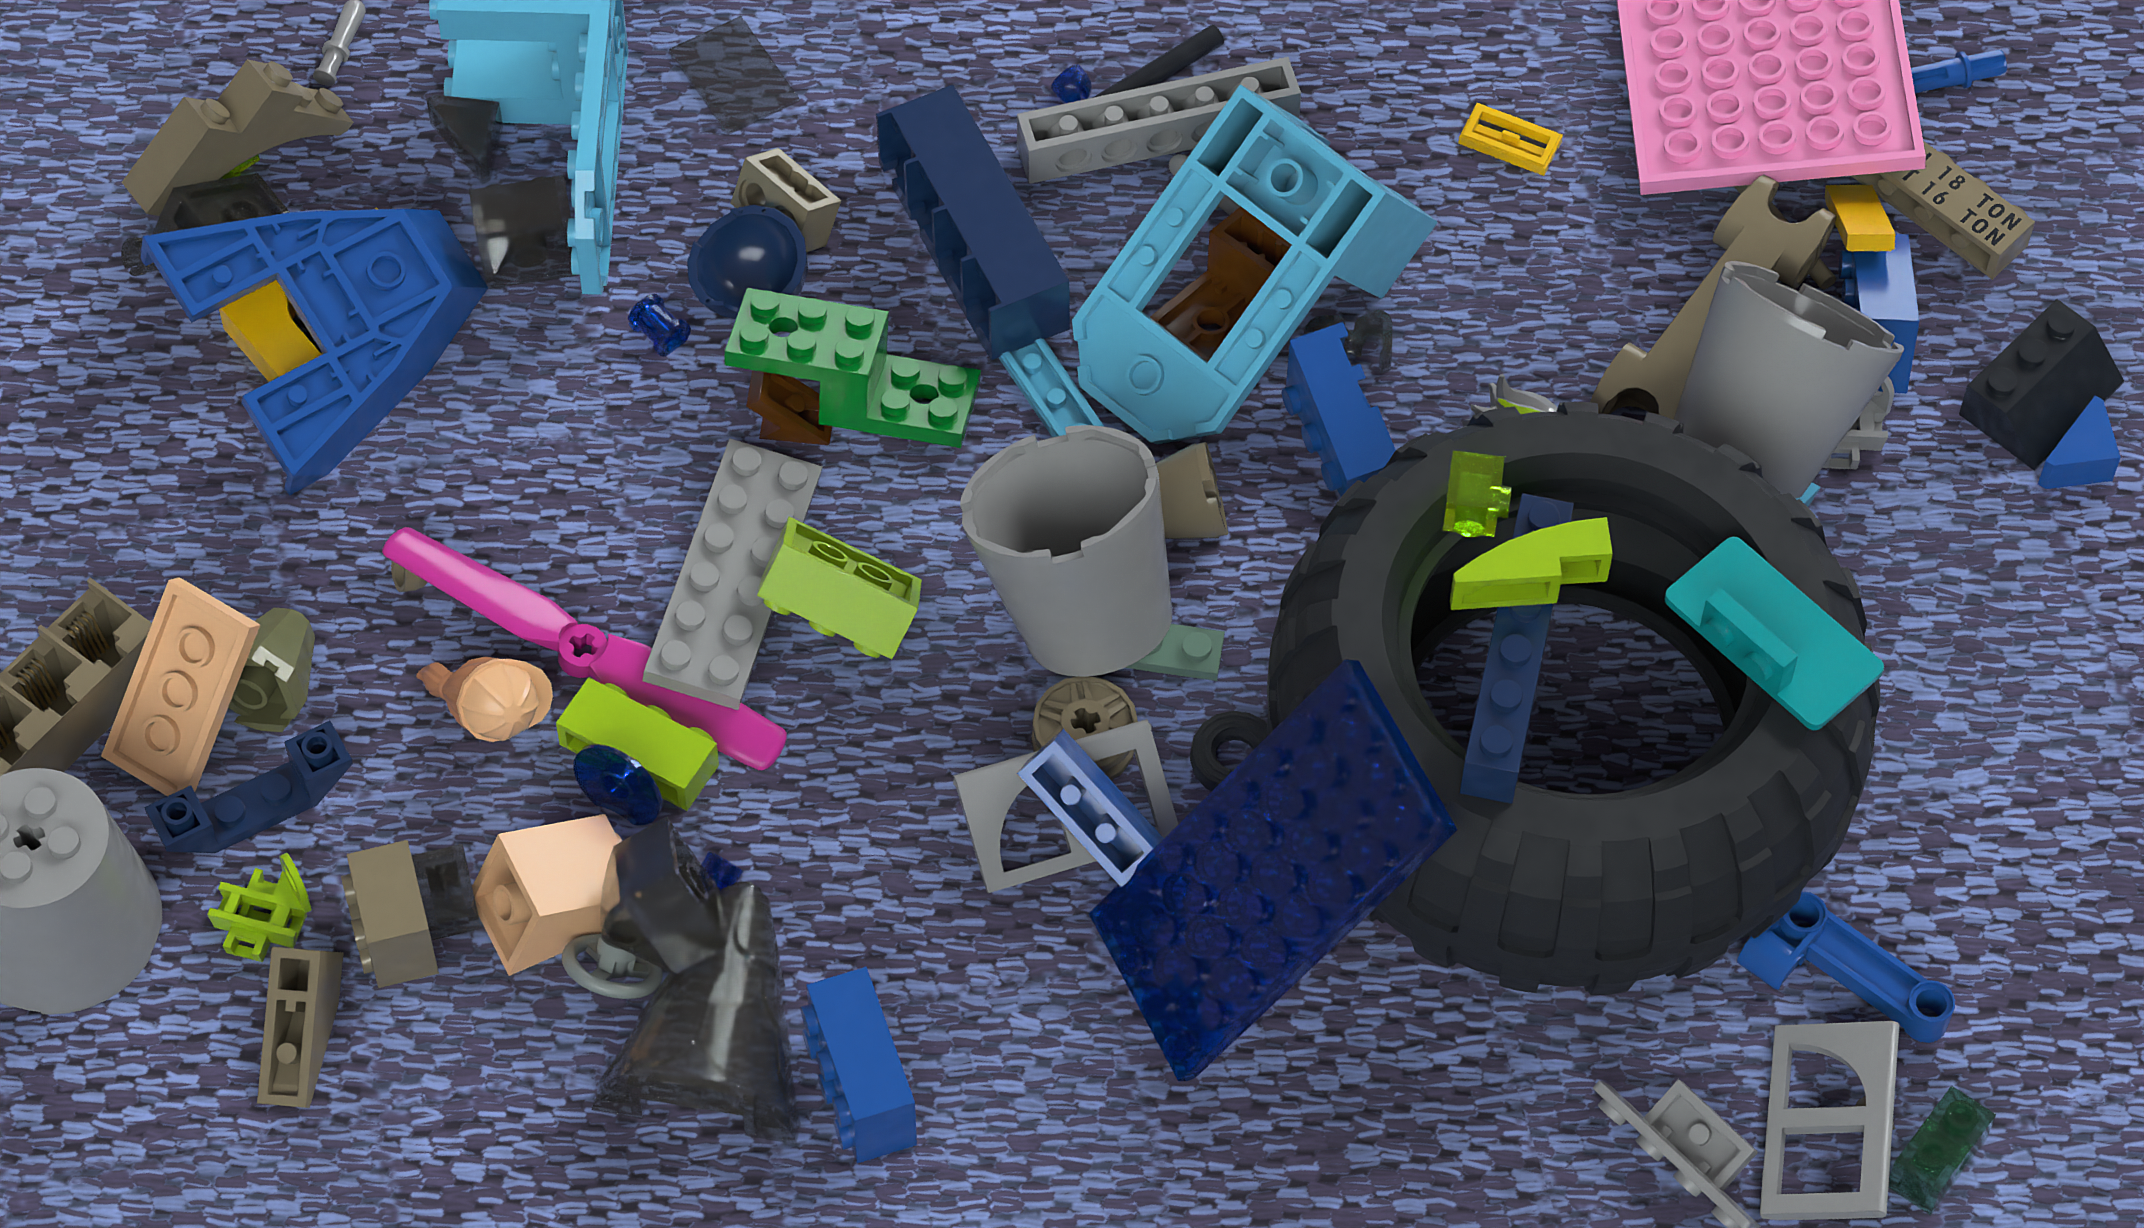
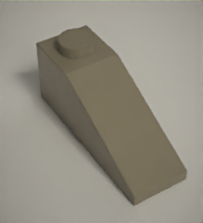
M282 947L271 948L257 1104L310 1108L339 1005L343 952Z

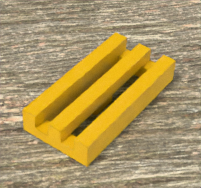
M1477 103L1459 136L1458 144L1545 176L1556 150L1559 149L1562 143L1563 135ZM1481 119L1507 130L1499 132L1478 124ZM1515 133L1547 144L1544 149L1520 140V136Z

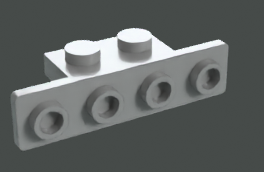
M1678 1079L1645 1117L1609 1084L1599 1080L1594 1085L1593 1089L1603 1098L1598 1103V1107L1618 1125L1621 1126L1627 1120L1641 1134L1635 1141L1655 1160L1659 1162L1665 1156L1678 1168L1673 1177L1695 1197L1701 1192L1705 1193L1717 1205L1711 1213L1727 1228L1761 1227L1724 1192L1728 1185L1758 1154V1151L1683 1081Z

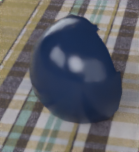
M749 205L730 209V213L713 222L698 241L693 242L687 260L689 284L699 301L714 313L736 319L747 288L768 290L798 296L802 291L808 273L805 238L794 220L775 208Z

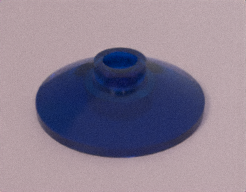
M600 744L588 745L582 748L576 755L573 762L575 778L582 791L594 805L609 809L636 826L648 825L659 816L663 805L660 790L654 779L639 761L618 749Z

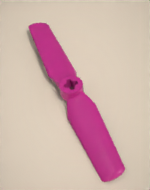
M404 527L397 530L385 542L382 553L386 558L517 637L557 651L558 663L561 669L568 675L577 678L591 676L595 681L603 685L611 683L620 687L630 699L646 707L654 705L661 708L673 721L687 728L697 727L702 729L717 743L719 752L757 770L769 768L780 756L785 746L787 732L741 703L739 710H735L643 682L644 669L652 650L650 646L609 633L607 641L604 633L597 627L588 624H578L573 617L551 599L412 528ZM586 644L592 646L591 654L584 653L580 658L574 656V648L582 649Z

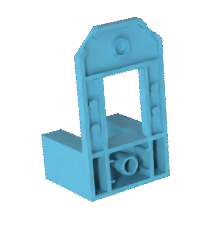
M430 0V19L438 20L441 39H453L449 40L448 66L449 68H454L453 77H445L444 104L452 106L454 122L571 125L572 140H578L577 150H569L567 160L568 179H572L571 205L575 207V218L568 219L567 227L568 247H572L571 272L572 275H580L582 294H602L603 286L608 284L628 63V42L623 0Z
M1240 84L1072 319L1074 340L1078 341L1080 366L1077 367L1079 387L1151 443L1163 444L1220 434L1334 276L1382 299L1438 222L1401 194L1367 176L1328 147L1331 142L1296 116ZM1227 195L1292 244V246L1207 362L1143 313L1142 310L1220 201Z

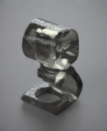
M1379 309L1373 310L1355 321L1354 330H1348L1346 327L1349 335L1348 338H1345L1344 343L1346 354L1353 353L1354 357H1362V349L1369 336L1381 341L1382 350L1379 359V372L1381 375L1391 370L1393 323L1390 315ZM1338 315L1317 316L1311 319L1305 326L1304 335L1343 322L1345 325V320Z

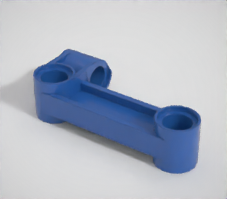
M1802 891L1799 901L1782 918L1755 939L1751 936L1737 958L1739 965L1773 989L1778 990L1798 964L1801 966L1805 960H1808L1884 1015L1898 1022L1911 1038L1919 1042L1930 1043L1943 1037L1955 1009L1954 995L1946 985L1924 978L1827 910L1824 901L1811 892ZM1792 920H1803L1811 927H1799ZM1928 1008L1934 1011L1938 1016L1927 1017L1923 1015L1918 1009Z

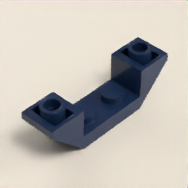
M327 721L285 741L284 744L289 762L200 803L192 786H188L144 807L166 851L217 853L317 806L353 765L352 758L331 721Z

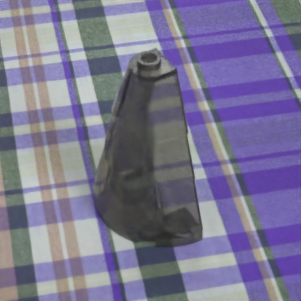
M735 882L732 886L722 888L672 959L670 973L638 1016L636 1027L600 1079L592 1111L643 1119L647 1100L741 1115L744 1120L745 1136L797 1144L798 1129L801 1122L790 1061L792 1047L781 994L786 990L770 901L757 885L749 882Z

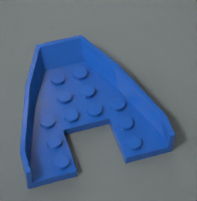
M439 210L301 211L142 237L140 259L145 266L154 262L191 323L277 280L323 354L242 396L243 406L287 474L284 489L289 496L328 475L428 374L489 288Z

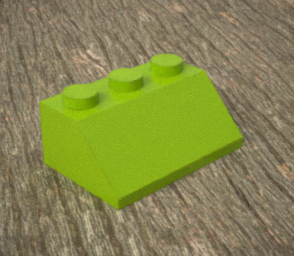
M789 516L762 575L757 596L763 598L764 604L777 613L790 615L793 612L809 620L808 624L819 633L832 637L837 633L854 641V647L868 656L879 658L880 655L893 659L919 608L922 579Z

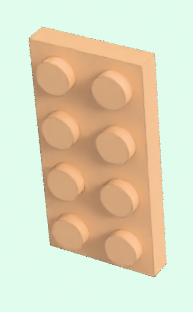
M180 577L168 580L101 757L166 796L188 786H192L195 792L260 624Z

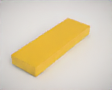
M1826 185L1825 202L1829 211L1837 215L1835 225L1846 250H1895L1896 234L1873 185Z

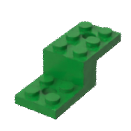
M752 288L746 289L725 348L726 366L820 381L819 424L956 448L962 447L981 379V370L887 354L889 311ZM777 332L790 333L787 337L774 335ZM927 398L932 401L928 404H921L914 400Z

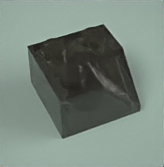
M564 175L541 176L527 181L503 185L491 184L484 188L469 190L475 233L485 283L489 287L488 289L579 276L572 275L571 272L572 247H568L567 242L568 219L571 218Z

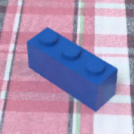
M1064 728L1027 760L1017 773L1120 887H1123L1157 857L1167 842Z

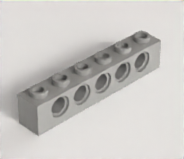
M1289 57L1017 114V149L1028 183L1032 184L1194 149L1240 84L1299 119L1301 91Z

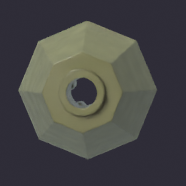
M273 608L255 620V622L260 624V628L228 708L240 714L234 721L237 724L260 731L283 732L290 721L298 715L307 700L315 634L309 620L302 613L293 609Z

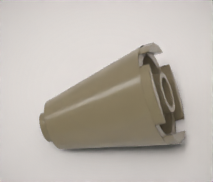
M1206 442L1195 443L1156 462L1159 473L1165 539H1205L1228 535L1222 496L1220 497L1216 482L1218 479L1208 444Z

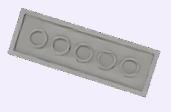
M729 438L644 669L643 682L739 710L773 610L764 604V599L757 596L760 580L788 517L790 516L802 523L805 522L823 466Z

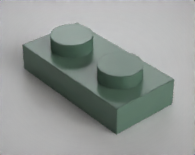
M1171 624L1166 636L1153 651L1125 668L1217 681L1225 631Z

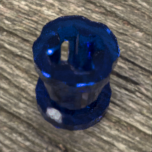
M657 294L647 295L644 299L637 302L628 316L629 326L636 332L642 331L653 342L655 352L662 357H666L688 340L691 332L690 325L684 319H676L665 308L664 300Z

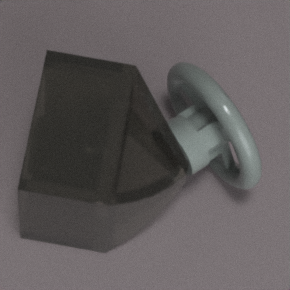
M668 817L659 820L613 846L602 886L600 903L601 932L600 934L579 936L571 940L562 952V964L567 974L579 985L594 993L619 999H635L647 996L660 986L663 978L662 969L675 975L728 946L720 889ZM586 951L597 962V969L592 973L586 971L577 960L579 953ZM624 976L644 979L640 982L627 984L610 981L612 978H622Z

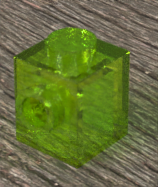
M1453 450L1443 531L1457 532L1466 537H1478L1481 535L1495 537L1497 517L1508 518L1511 487L1501 486L1504 456Z

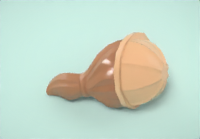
M481 657L467 661L455 672H450L442 664L434 662L423 667L417 673V678L424 682L426 690L431 695L446 701L450 713L463 728L469 730L477 739L489 742L505 741L541 722L550 710L553 698L551 682L543 670L520 660Z

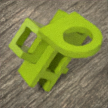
M288 853L279 856L283 871L277 884L264 881L263 870L255 868L247 888L225 882L220 883L218 889L223 899L219 908H210L207 915L215 928L229 931L223 943L226 953L263 963L271 943L294 948L307 917V912L312 909L304 883ZM239 905H241L242 907L240 909V912L238 915H236L235 913L237 911V908ZM257 906L272 911L270 914L253 910V908ZM289 918L292 919L289 928H286ZM244 941L255 944V946L250 948L239 945V942Z

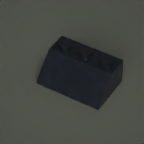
M2056 299L1967 385L1959 415L2035 471L2052 453L2093 397L2097 396L2105 402L2124 383V379L2096 327Z

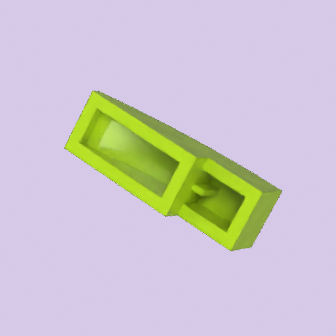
M1607 517L1572 521L1539 529L1509 540L1478 556L1454 573L1450 596L1451 610L1557 603L1561 584L1607 581L1613 554Z

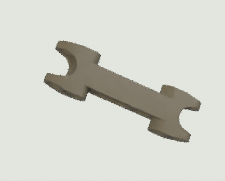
M1766 175L1757 178L1738 196L1715 230L1712 239L1713 243L1725 249V253L1649 352L1642 350L1632 343H1627L1620 350L1603 374L1590 403H1598L1599 414H1611L1618 408L1631 406L1674 419L1725 263L1728 261H1739L1775 271L1780 275L1779 281L1796 289L1808 276L1820 258L1833 231L1837 215L1822 208L1799 223H1786L1778 220L1772 215L1769 207L1777 193L1779 182Z

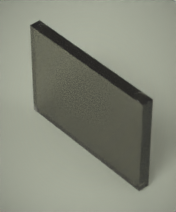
M742 16L669 49L671 58L678 63L721 125V131L727 135L800 102L798 94L794 92Z

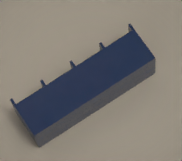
M954 85L876 113L879 165L883 172L895 169L898 177L892 179V188L910 220L916 219L923 243L990 360L999 358L1002 353L1007 351L1011 353L1032 345L1037 339H1047L1070 330L1069 279Z

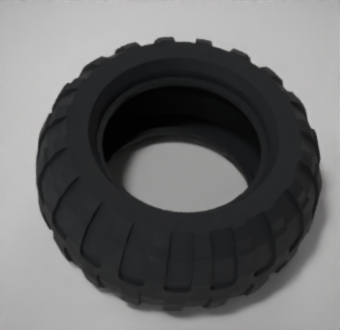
M1560 402L1556 412H1532L1520 414L1514 406L1475 414L1470 419L1467 427L1453 430L1446 434L1436 431L1430 435L1425 433L1410 440L1394 452L1382 471L1370 477L1366 482L1357 480L1342 495L1321 524L1316 544L1311 543L1294 566L1282 593L1278 620L1272 636L1268 665L1267 735L1272 760L1284 784L1287 786L1289 810L1302 837L1315 858L1323 857L1332 866L1338 875L1337 880L1345 897L1362 915L1371 922L1376 919L1382 924L1387 922L1395 930L1410 938L1414 952L1430 962L1447 969L1459 963L1476 971L1499 976V986L1504 988L1537 993L1539 984L1561 987L1584 986L1585 992H1589L1590 995H1612L1627 992L1638 980L1650 979L1663 974L1667 977L1675 975L1677 979L1696 974L1715 963L1727 952L1728 946L1748 935L1754 939L1782 918L1799 901L1801 892L1808 881L1828 865L1840 849L1862 796L1873 756L1875 725L1880 707L1881 689L1878 679L1819 730H1811L1665 603L1666 590L1727 538L1738 537L1873 653L1871 643H1865V632L1868 624L1856 581L1849 568H1841L1836 557H1832L1827 548L1822 524L1800 499L1796 500L1790 493L1781 494L1774 486L1765 481L1762 476L1761 465L1746 454L1727 444H1723L1716 449L1703 441L1683 434L1684 424L1647 412L1645 420L1640 421L1624 416L1599 414L1598 403ZM1522 493L1574 503L1571 522L1607 517L1613 553L1608 580L1605 582L1561 584L1557 602L1593 606L1615 612L1651 629L1671 643L1686 657L1709 688L1717 705L1724 733L1705 754L1678 773L1654 784L1634 790L1593 795L1550 791L1517 781L1513 804L1460 794L1467 751L1437 721L1424 699L1415 674L1432 651L1451 634L1468 623L1497 611L1498 607L1451 610L1450 596L1453 575L1478 556L1512 540Z

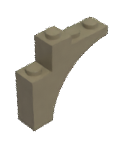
M247 59L217 101L210 98L200 100L183 97L121 183L146 214L179 219L183 212L208 187L255 155L300 138L318 135L340 136L347 132L354 122L341 108L343 106L342 100L332 91L326 88H320L319 90L306 88L298 83L291 82L293 79L291 73L276 62L263 63Z

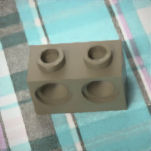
M776 148L745 158L730 204L735 208L758 205L775 208L794 220L805 238L806 252L827 245L841 200L780 148Z

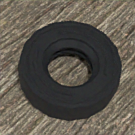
M1229 711L1216 714L1202 723L1193 737L1190 762L1194 775L1206 789L1219 796L1238 799L1255 795L1268 787L1278 772L1269 749L1267 723L1251 713ZM1232 740L1242 741L1253 749L1255 759L1245 769H1228L1217 760L1216 751L1220 745Z

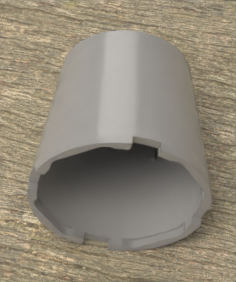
M1728 261L1721 271L1673 420L1684 424L1683 434L1703 441L1716 449L1723 444H1727L1746 454L1761 465L1762 476L1765 481L1774 486L1781 494L1790 493L1794 498H1800L1899 361L1904 351V346L1895 342L1891 346L1895 338L1891 332L1858 310L1820 290L1803 283L1800 290L1797 291L1777 283L1780 275L1775 271L1750 263Z
M1091 425L1065 427L1066 435L1037 441L1034 434L1011 444L992 456L969 480L962 494L960 506L962 509V525L966 536L1033 658L1041 666L1052 672L1066 676L1088 677L1123 669L1144 658L1166 636L1173 614L1159 473L1151 451L1139 439L1121 430Z
M45 768L22 769L0 776V1003L11 1008L13 1006L49 1015L71 1013L93 1007L106 1001L128 986L150 960L163 919L161 896L156 881L98 796L84 782L67 773Z

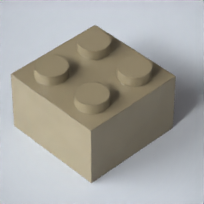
M408 840L346 854L351 873L342 875L341 880L364 974L374 972L378 988L439 974Z

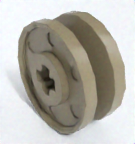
M1091 676L1063 679L1048 688L1036 703L1031 737L1033 752L1039 751L1063 728L1074 740L1138 722L1135 706L1121 688L1106 679ZM1134 750L1094 762L1110 780H1113L1121 775L1133 760Z

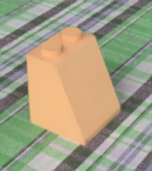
M602 814L498 834L468 896L510 976L561 954L565 946L579 936L600 934L604 928L622 927L633 922L647 897L642 877L635 872L624 851L621 837L614 832L607 816Z

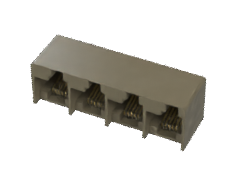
M92 578L87 580L89 589L47 629L40 625L37 628L40 636L0 673V776L12 771L30 768H45L65 772L115 721L152 623Z

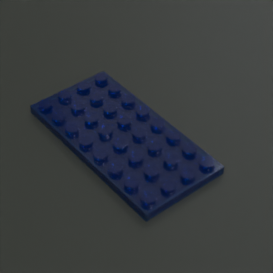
M1345 659L1137 865L1134 875L1123 887H1120L1118 884L1088 914L1178 1082L1189 1081L1203 1072L1458 829L1360 661Z

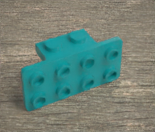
M1738 537L1727 538L1666 590L1665 603L1811 730H1819L1882 676L1884 664L1881 659Z

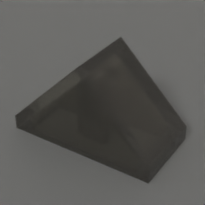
M432 95L427 98L430 124L482 185L490 181L503 129L500 103L443 95Z
M463 844L412 855L431 941L481 929Z

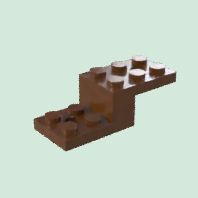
M1240 206L1209 231L1207 271L1158 309L1150 318L1208 362L1292 244ZM1218 324L1222 328L1216 331H1206L1200 325Z

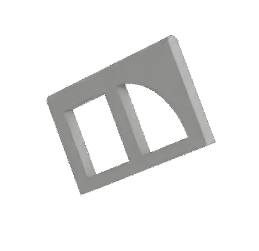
M1148 719L1075 740L1093 761L1134 750L1156 826L1154 828L1165 840L1182 836L1151 731L1152 726ZM1036 752L953 776V784L958 792L987 893L1097 861L1061 822L1069 853L1003 872L1000 854L1003 823L1015 798L1028 786L1017 773Z
M1874 1021L1775 1025L1760 1202V1216L1763 1219L1815 1220L1886 1217L1899 1040L1898 1022ZM1793 1050L1824 1054L1849 1067L1863 1084L1866 1106L1788 1109ZM1864 1132L1860 1192L1781 1194L1786 1135Z

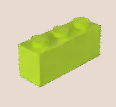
M588 677L556 722L559 745L688 811L719 766L717 743L714 742L708 733L697 727L687 728L673 721L661 708L654 705L646 707L630 699L620 687L611 683L603 685Z

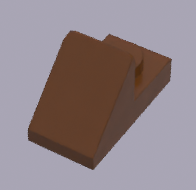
M752 370L746 407L763 417L759 439L818 445L830 444L832 426L819 424L818 392L794 377Z

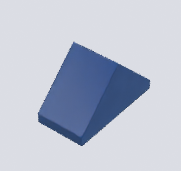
M2097 396L2093 397L2045 460L2038 485L2045 489L2113 481L2121 456L2104 400Z

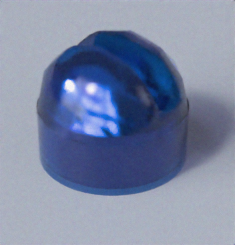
M1075 64L1057 76L1051 85V89L1064 103L1080 101L1081 96L1084 99H1088L1092 92V83L1079 64Z
M708 851L700 866L699 879L700 883L712 893L723 894L730 891L737 884L744 870L723 857Z

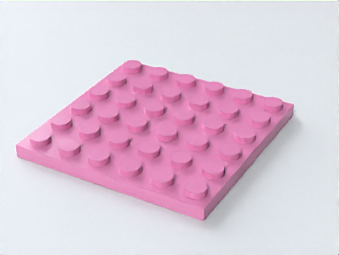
M1616 0L1640 195L1751 185L1762 175H1766L1777 182L1925 169L1926 155L1899 0Z

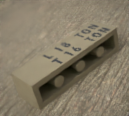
M1923 141L1926 155L1925 169L1852 175L1854 179L1863 185H1873L1876 194L1992 280L2028 247L2035 221L2028 217L2023 209L2007 202L1992 191L1983 180L1974 178L1956 165L1947 154L1937 151L1925 141Z

